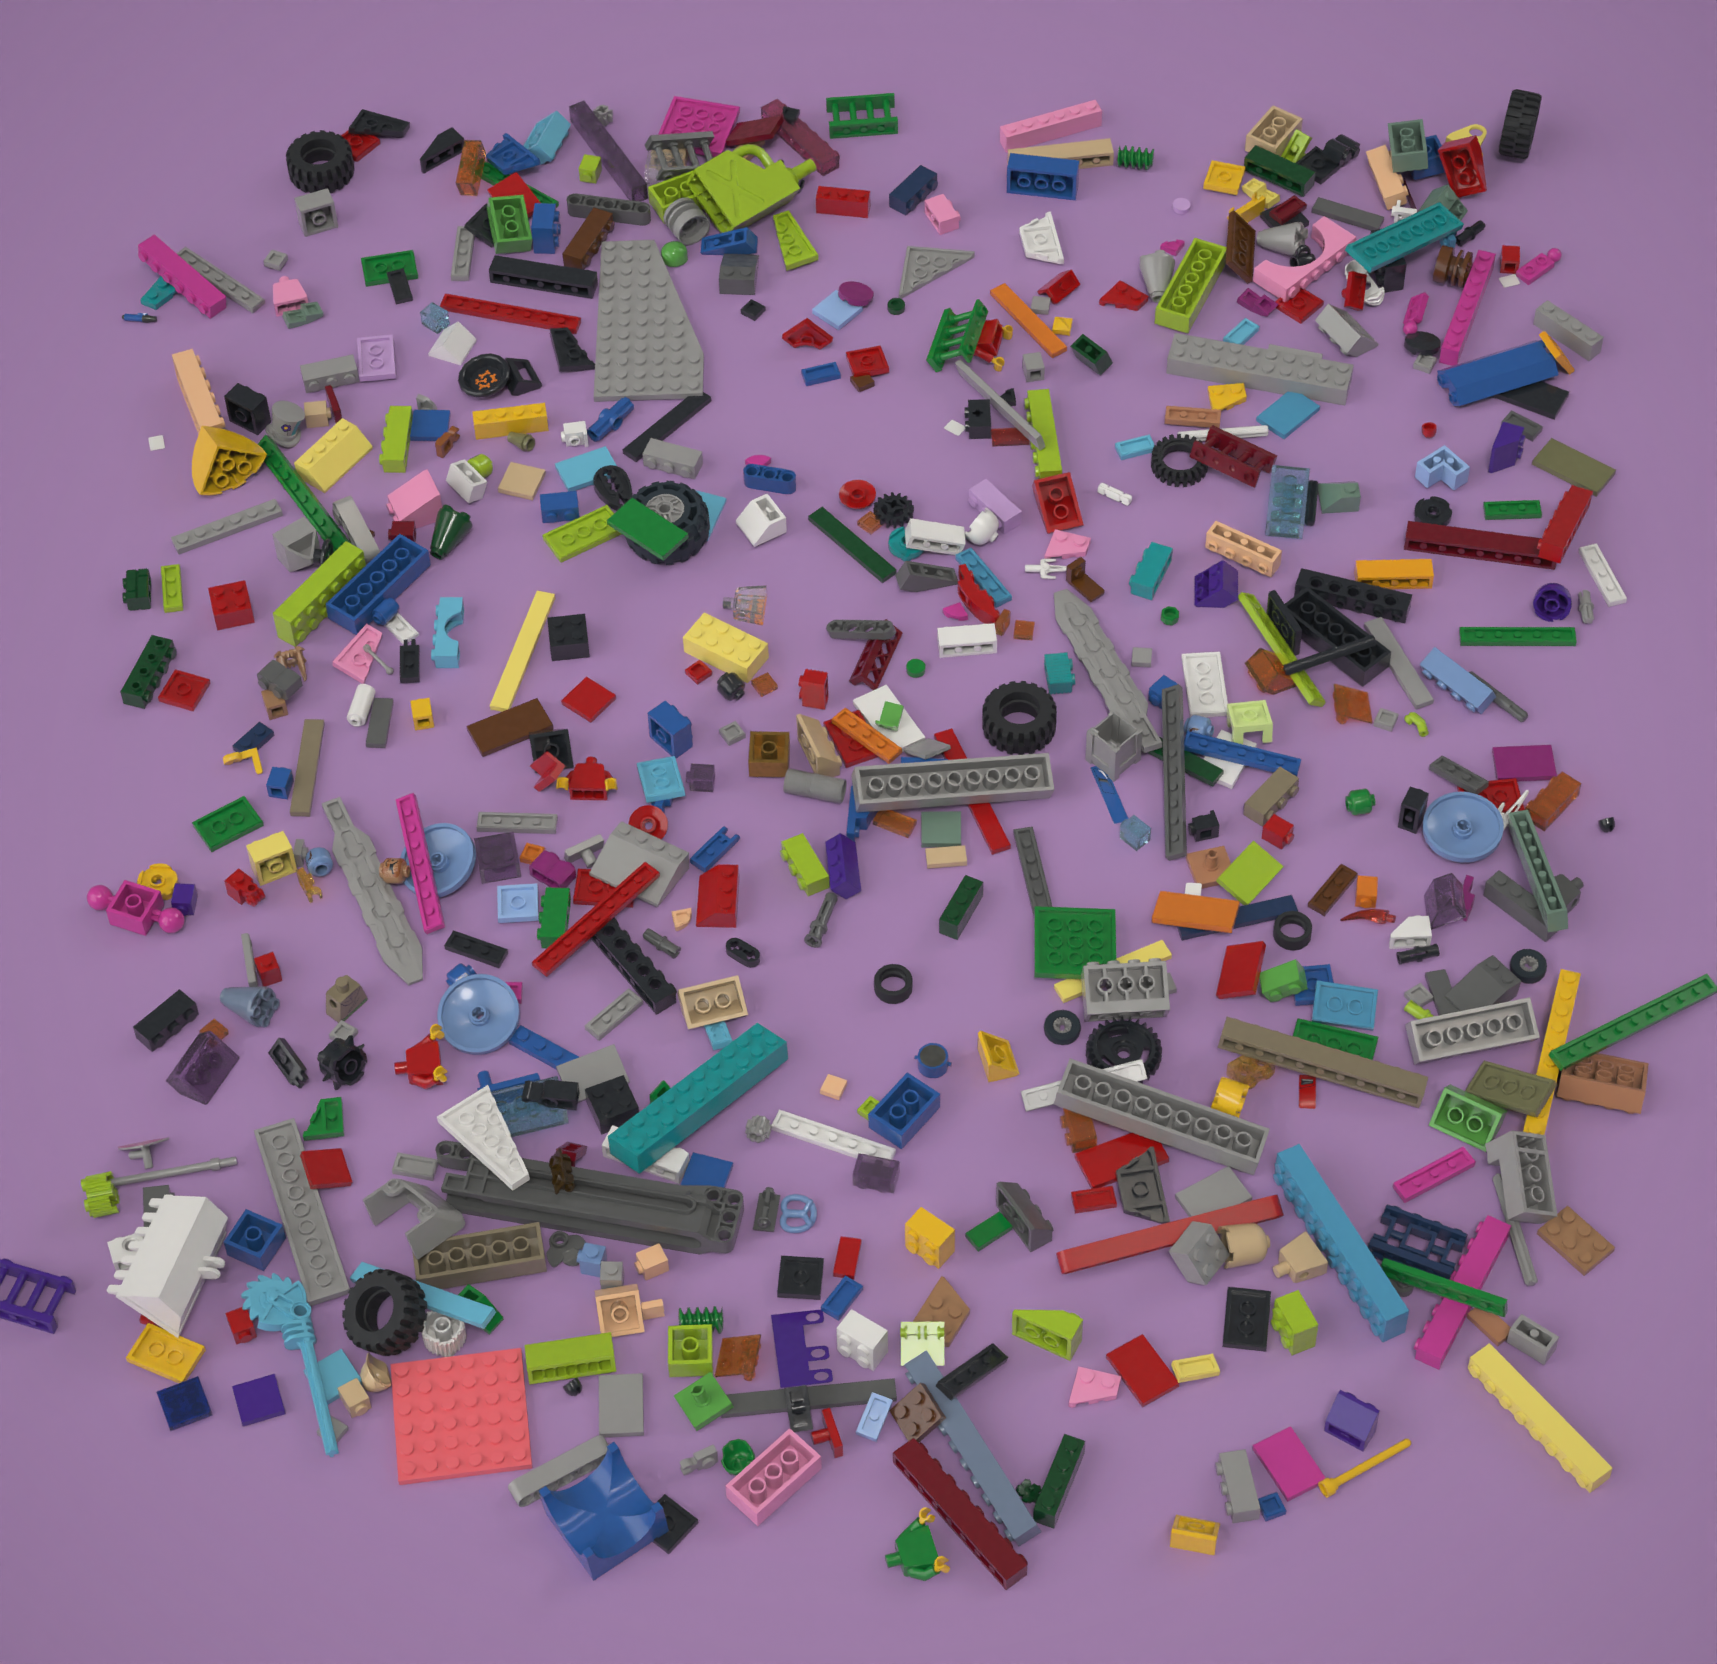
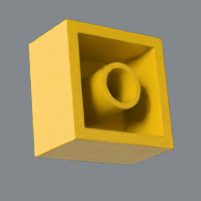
M920 1207L905 1223V1246L911 1253L922 1257L928 1265H934L940 1269L955 1252V1229Z

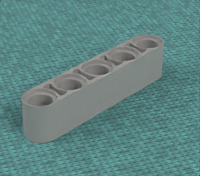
M602 1435L596 1436L516 1478L508 1485V1490L518 1506L525 1507L541 1499L539 1490L546 1486L549 1490L556 1491L595 1470L606 1455L608 1443Z

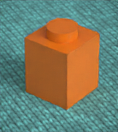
M1358 875L1355 907H1376L1378 877Z

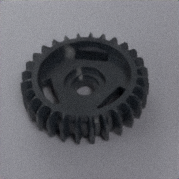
M1122 1016L1120 1021H1117L1113 1017V1022L1110 1023L1108 1020H1105V1026L1099 1023L1098 1029L1093 1028L1092 1034H1089L1086 1043L1087 1064L1099 1069H1106L1112 1066L1102 1060L1103 1058L1113 1066L1141 1059L1143 1050L1147 1049L1150 1051L1149 1057L1143 1064L1147 1080L1149 1081L1150 1075H1155L1162 1060L1161 1040L1158 1039L1157 1033H1153L1152 1027L1147 1028L1146 1022L1140 1025L1139 1019L1133 1022L1132 1018L1129 1017L1127 1021ZM1125 1051L1129 1053V1057L1121 1058L1118 1056V1053Z

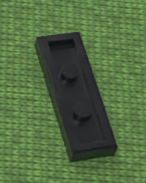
M454 930L444 945L445 950L496 968L501 967L508 955V949Z

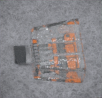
M767 585L737 587L734 598L723 597V609H733V618L735 620L757 625L764 624Z

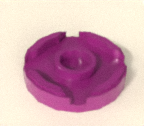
M848 281L839 286L838 296L842 301L844 299L847 300L850 305L866 306L869 302H872L874 292L863 283Z

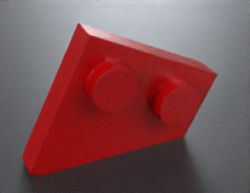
M1120 280L1099 299V305L1105 306V303L1115 304V308H1127L1138 311L1148 302L1149 296Z

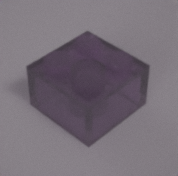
M514 832L474 838L482 884L521 877Z

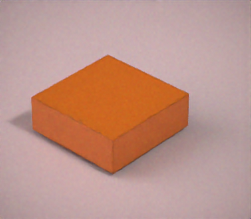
M526 842L519 857L520 862L531 865L545 850V847Z

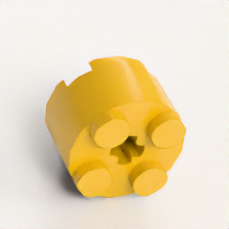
M1221 1077L1211 1108L1239 1118L1246 1099L1244 1097L1247 1096L1250 1086L1227 1077Z

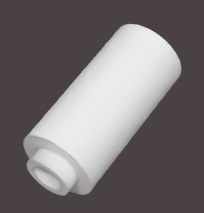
M367 684L357 686L347 714V720L351 725L357 727L365 724L376 693L372 686Z

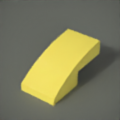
M1255 178L1241 186L1242 190L1251 199L1255 192H1257L1258 200L1263 195L1266 198L1265 208L1267 209L1280 201L1279 194L1267 190L1266 183Z

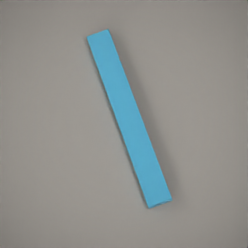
M361 1262L350 1279L355 1283L359 1278H364V1274L382 1268ZM416 1281L420 1285V1289L425 1293L426 1298L424 1300L427 1301V1308L429 1310L485 1329L496 1313L493 1307Z

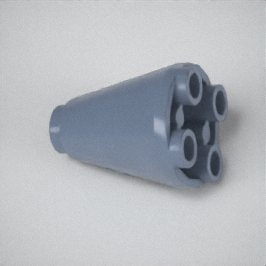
M266 986L224 988L220 994V1002L225 1007L256 1027H267L274 1011L278 1009L280 1004L274 991Z

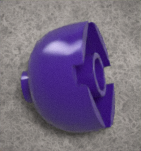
M1558 583L1542 585L1537 590L1533 599L1536 615L1548 622H1553V619L1563 620L1568 616L1572 607V598L1568 589Z

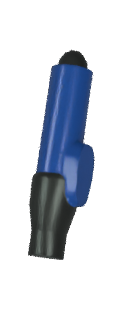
M148 313L122 315V319L125 321L143 323L157 321L156 316H150Z

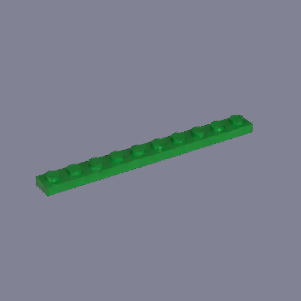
M265 435L258 443L267 453L264 462L317 530L323 540L331 539L334 552L345 541L351 543L275 442Z
M1705 974L1552 1050L1549 1056L1559 1070L1562 1071L1716 994L1717 986L1709 975Z

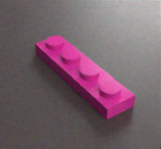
M1463 1146L1394 1182L1393 1189L1403 1202L1406 1203L1475 1166L1476 1161Z

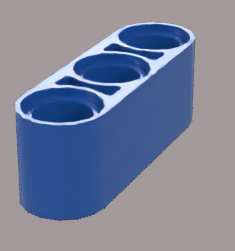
M748 464L743 469L744 484L747 488L781 494H793L796 491V474L792 470L757 464Z

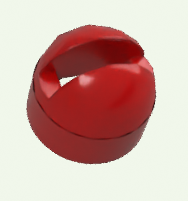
M1427 422L1422 425V434L1426 438H1432L1436 435L1437 426L1435 423Z

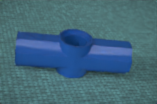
M624 397L610 409H603L598 420L587 429V435H589L591 440L597 442L611 430L616 431L621 426L623 419L634 410V404L629 398Z

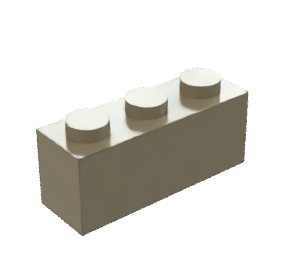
M1279 767L1244 803L1243 815L1263 827L1273 814H1276L1279 809L1282 810L1286 806L1287 801L1291 797L1297 795L1299 791V778Z

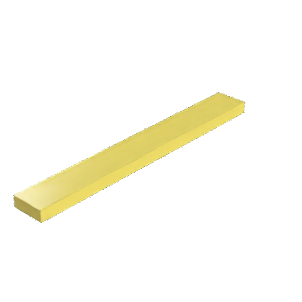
M536 591L490 703V710L503 712L511 708L554 603L555 594Z

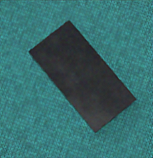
M1538 381L1491 397L1555 420L1569 396V391Z

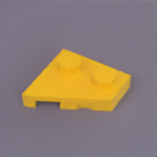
M1244 383L1213 385L1207 388L1211 409L1229 410L1235 405L1246 402L1247 396Z

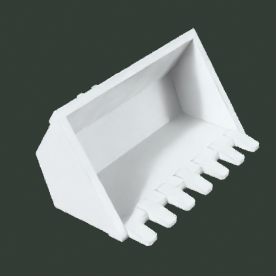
M164 1195L163 1199L152 1198L150 1200L149 1206L158 1208L156 1213L146 1212L143 1214L142 1220L151 1222L149 1227H137L135 1234L144 1237L143 1241H131L128 1248L137 1251L135 1256L125 1255L122 1257L121 1263L129 1265L130 1268L129 1270H117L115 1272V1279L123 1280L121 1285H109L107 1292L116 1295V1298L179 1338L205 1280L219 1278L220 1271L217 1269L224 1268L225 1266L224 1259L216 1256L226 1237L227 1232L225 1230L228 1217L207 1197Z

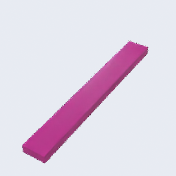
M414 793L396 799V805L423 929L426 934L444 928L445 924L417 798Z

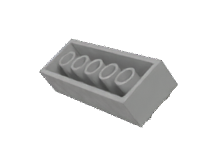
M1530 997L1413 1020L1405 1024L1414 1065L1532 1042L1540 1038Z

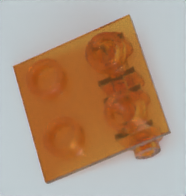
M1334 684L1332 696L1335 701L1336 720L1340 724H1345L1351 718L1372 724L1368 692Z
M761 1334L722 1338L715 1377L743 1375L744 1380L752 1381V1378L756 1375L755 1367L758 1365L757 1360H759L758 1353L759 1349H761Z

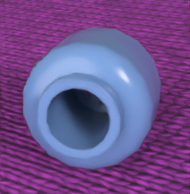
M1192 715L1185 721L1184 733L1190 731L1212 737L1214 726H1212L1210 718Z
M313 848L305 856L307 869L313 876L322 877L331 872L333 861L329 851L325 848Z

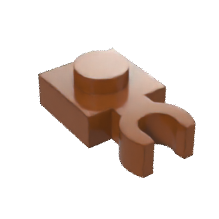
M451 426L448 433L445 432L436 440L435 447L438 457L444 458L453 448V442L457 441L460 437L457 434L459 428Z

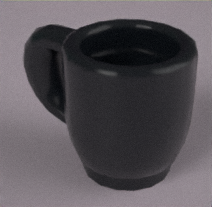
M1301 245L1297 248L1296 254L1290 257V267L1307 265L1316 260L1314 254H1311L1309 246Z

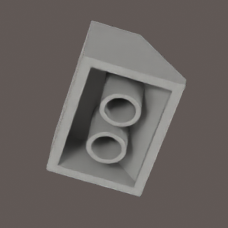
M1328 304L1315 319L1320 325L1318 328L1323 333H1328L1330 335L1329 339L1334 344L1341 347L1340 351L1347 356L1350 354L1358 357L1379 345L1347 311Z

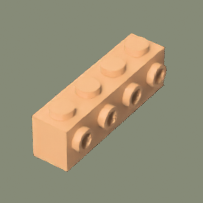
M1386 145L1366 151L1370 168L1387 210L1396 206L1397 200H1401V205L1407 204L1406 196L1409 194L1406 185L1402 186L1404 181L1401 173H1393L1391 153Z
M1215 521L1206 533L1205 548L1228 559H1232L1245 567L1254 569L1261 574L1272 577L1281 565L1282 550L1218 521Z

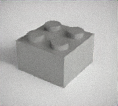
M328 188L294 198L298 222L305 237L338 228L335 205Z
M1195 1221L1191 1222L1169 1250L1170 1255L1187 1282L1201 1285L1208 1284L1230 1255L1211 1224Z

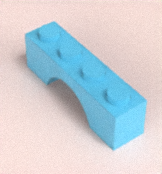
M440 597L439 605H436L438 620H434L436 634H433V646H435V649L431 650V660L435 661L436 668H459V642L451 639L448 633L454 627L463 624V597Z

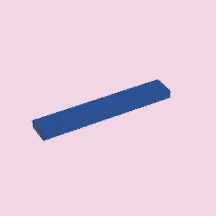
M1190 731L1186 732L1184 739L1185 751L1273 773L1279 767H1282L1297 777L1302 760Z

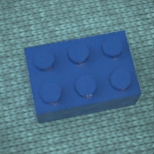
M907 1072L868 1114L869 1128L900 1149H903L940 1108V1093Z

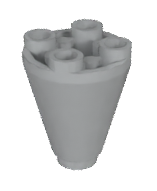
M1302 222L1264 229L1257 234V244L1263 248L1292 256L1296 254L1299 246L1305 245V239L1308 238V229L1304 228Z
M1156 250L1155 253L1140 256V270L1149 296L1155 303H1159L1172 279L1175 267V259L1171 255L1166 254L1164 250Z

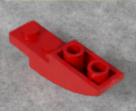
M966 564L959 565L958 578L960 581H958V595L961 601L978 620L984 624L994 623L995 630L998 629V621L1001 620L998 609L995 610L992 596L988 595L986 589L980 590L979 585L974 583L973 572L968 570Z

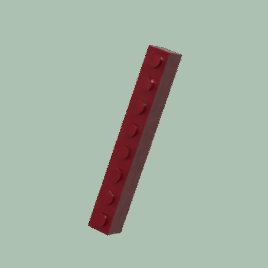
M1408 521L1404 550L1555 570L1556 562L1538 557L1540 550L1537 549L1540 538Z
M912 1438L893 1452L894 1465L1005 1590L1027 1575L1028 1562L1025 1557L1015 1552L1010 1540L1006 1537L1003 1538L999 1534L997 1526L984 1517V1512L978 1505L974 1506L965 1490H960L957 1487L955 1479L942 1470L940 1462L936 1458L932 1459L923 1443H918L915 1438Z

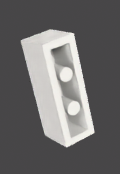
M910 518L905 529L906 548L956 555L962 552L965 546L964 527Z
M994 623L937 628L940 658L997 653V637Z

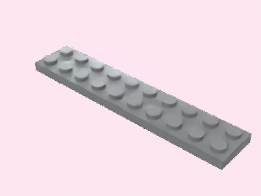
M292 1118L254 1130L296 1267L306 1292L308 1304L312 1306L349 1294L350 1288L318 1190L310 1189L300 1154L305 1150L295 1119Z

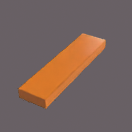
M847 708L842 709L832 718L834 725L888 764L902 753L901 747Z

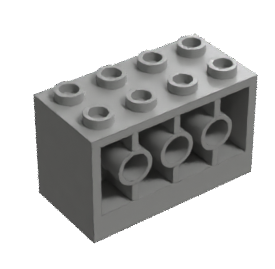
M1160 958L1149 959V962H1140L1139 959L1128 960V963L1108 961L1107 964L1099 965V962H1088L1087 966H1083L1081 972L1084 1021L1113 1020V1017L1116 1020H1120L1122 1016L1124 1020L1129 1019V1017L1132 1019L1167 1017L1170 1011L1166 961H1161ZM1142 984H1146L1149 988H1144ZM1122 985L1128 987V990L1123 989ZM1101 987H1106L1108 990L1104 991Z

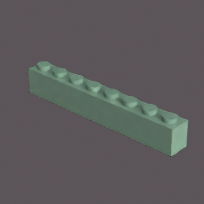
M1522 810L1508 813L1509 832L1547 931L1554 932L1568 929L1567 908L1529 811Z

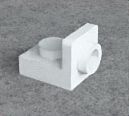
M1397 200V205L1392 208L1391 216L1394 217V223L1417 213V209L1400 207L1401 200Z

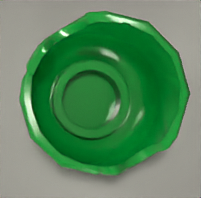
M731 1440L722 1448L723 1459L721 1462L730 1475L737 1476L755 1460L754 1451L745 1440Z

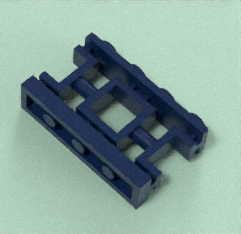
M1387 1204L1380 1222L1389 1226L1385 1237L1374 1233L1368 1245V1249L1374 1258L1380 1261L1386 1258L1450 1280L1456 1263L1448 1261V1256L1451 1249L1462 1253L1468 1234L1460 1229L1445 1226L1438 1221L1423 1218L1419 1214L1404 1211L1398 1206ZM1396 1223L1407 1227L1406 1232L1402 1233L1394 1230ZM1411 1234L1430 1241L1425 1252L1406 1245ZM1390 1237L1401 1241L1399 1248L1388 1244ZM1437 1238L1448 1242L1446 1249L1435 1245ZM1434 1253L1442 1256L1440 1263L1430 1260V1254Z

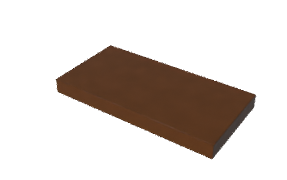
M1235 211L1229 213L1226 264L1248 284L1253 281L1256 230Z
M538 698L466 726L482 757L529 739L528 732L554 729Z

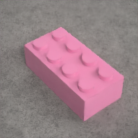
M789 1428L725 1485L727 1499L753 1523L759 1526L822 1469L821 1456Z

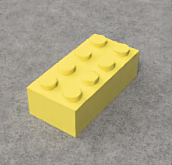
M705 612L683 636L685 653L724 672H734L746 683L753 678L769 658L768 643Z

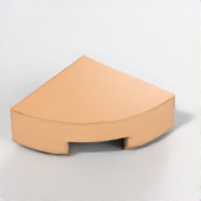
M691 908L671 911L675 931L682 930L690 923L692 918Z

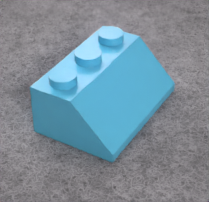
M556 110L535 124L523 146L539 158L540 165L547 161L551 162L556 156L555 152L562 146L561 141L569 134L568 129L571 124Z

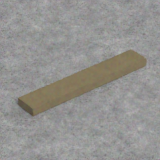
M324 719L304 720L290 816L310 817L324 732Z

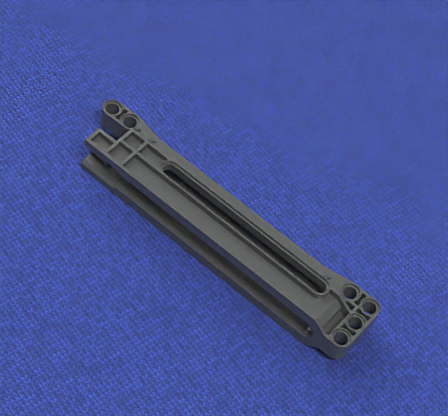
M444 1140L439 1142L435 1148L437 1161L441 1167L467 1171L466 1176L446 1172L441 1187L442 1193H447L446 1202L462 1214L519 1224L539 1222L540 1227L646 1246H654L659 1243L664 1249L698 1255L711 1251L729 1253L735 1247L744 1213L743 1194L735 1189L711 1185H678L572 1167L571 1174H573L575 1182L574 1190L566 1192L561 1189L556 1195L554 1185L552 1184L549 1162L522 1158L530 1180L515 1190H511L461 1143Z

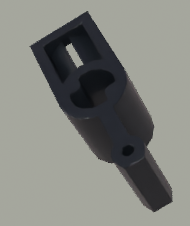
M528 1080L525 1081L521 1099L522 1102H536L548 1108L577 1110L580 1095L579 1083L559 1080H546L543 1083Z

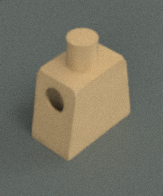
M1305 1231L1281 1248L1278 1258L1279 1264L1273 1266V1272L1277 1278L1288 1274L1294 1283H1298L1326 1274L1328 1261Z

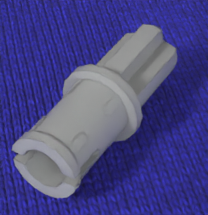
M1582 590L1583 597L1581 591L1578 593L1580 601L1579 611L1582 613L1583 622L1591 624L1594 620V604L1591 602L1590 592Z

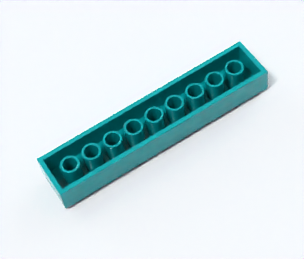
M756 1023L608 1135L610 1154L640 1174L787 1061V1041L759 1023Z

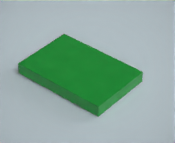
M413 250L361 258L366 287L388 284L386 272L404 268L407 280L419 279Z
M245 796L192 822L193 827L211 853L264 826L263 821Z

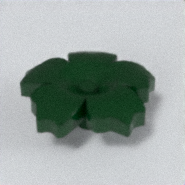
M1025 1479L1020 1485H1017L1016 1489L1018 1495L1023 1496L1021 1500L1029 1504L1037 1502L1039 1493L1042 1490L1040 1485L1031 1484L1030 1479Z

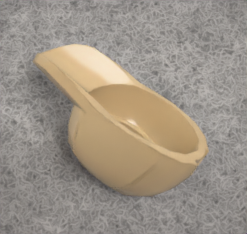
M368 1352L366 1362L361 1368L360 1373L363 1387L369 1392H380L388 1389L391 1386V1379L386 1363L374 1358Z

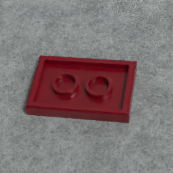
M780 115L737 123L726 139L727 146H735L773 139L784 119Z

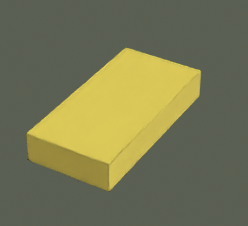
M1213 1353L1174 1360L1171 1364L1178 1383L1219 1376L1220 1369Z

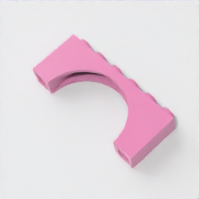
M1324 216L1312 226L1311 238L1319 244L1323 252L1318 259L1307 265L1297 267L1281 266L1265 260L1254 268L1253 282L1277 298H1283L1282 301L1286 302L1290 298H1294L1300 291V288H1307L1311 282L1317 280L1323 273L1328 272L1335 264L1340 263L1343 258L1349 255L1345 251L1346 246L1355 242L1356 236Z

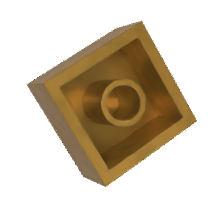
M750 731L749 777H785L789 769L790 758L789 732Z

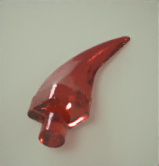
M1367 909L1351 913L1340 920L1366 919L1375 923L1385 924L1386 922L1394 923L1396 916L1389 914V910Z

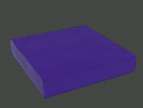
M275 1374L232 1386L243 1427L286 1414Z

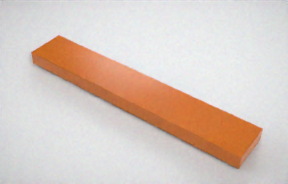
M1006 283L990 290V295L1051 358L1067 351V346Z

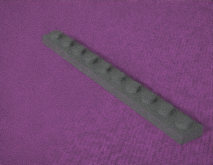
M1179 684L1162 689L1165 855L1169 861L1187 856L1183 688Z

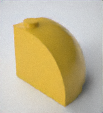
M202 425L192 456V479L197 492L200 495L222 494V491L230 488L235 489L241 486L253 472L256 473L267 453L262 447L247 437L229 430Z

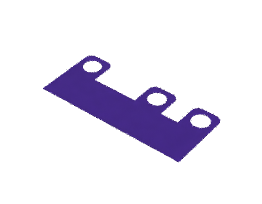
M810 1310L771 1315L780 1388L832 1382L833 1375L831 1369L809 1370L808 1361L826 1360L830 1355L827 1346L806 1347L803 1325L822 1323L824 1321L823 1311ZM810 1313H817L820 1315V1318L816 1321H808L806 1316ZM815 1349H822L825 1351V1355L817 1358L813 1357L811 1352ZM818 1372H826L829 1375L826 1380L822 1381L814 1378Z

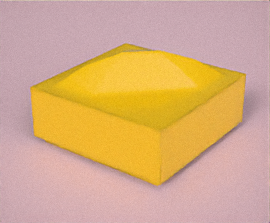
M1055 317L1052 332L1054 334L1070 336L1073 318Z

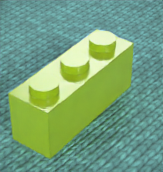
M801 833L781 841V858L789 864V871L792 876H796L800 890H804L807 896H811L828 889L829 875L804 834Z

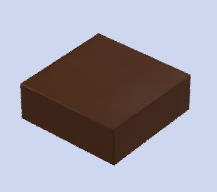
M870 375L850 376V382L858 392L875 386V381Z

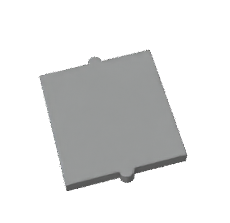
M928 738L904 748V752L928 759L951 749L949 744Z

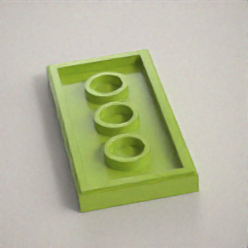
M605 505L543 534L542 538L560 563L622 534L607 525V519L614 513L608 505Z

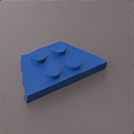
M507 133L503 135L504 140L501 143H496L493 149L486 155L487 161L504 175L541 164L537 156Z

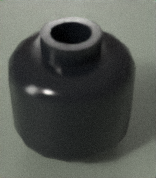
M726 672L718 679L717 690L728 701L739 700L745 694V682L736 673Z

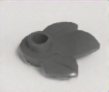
M563 1231L554 1232L549 1239L550 1248L546 1253L549 1264L552 1267H556L563 1262L568 1266H578L577 1255L579 1250L583 1249L586 1241L579 1235H568Z

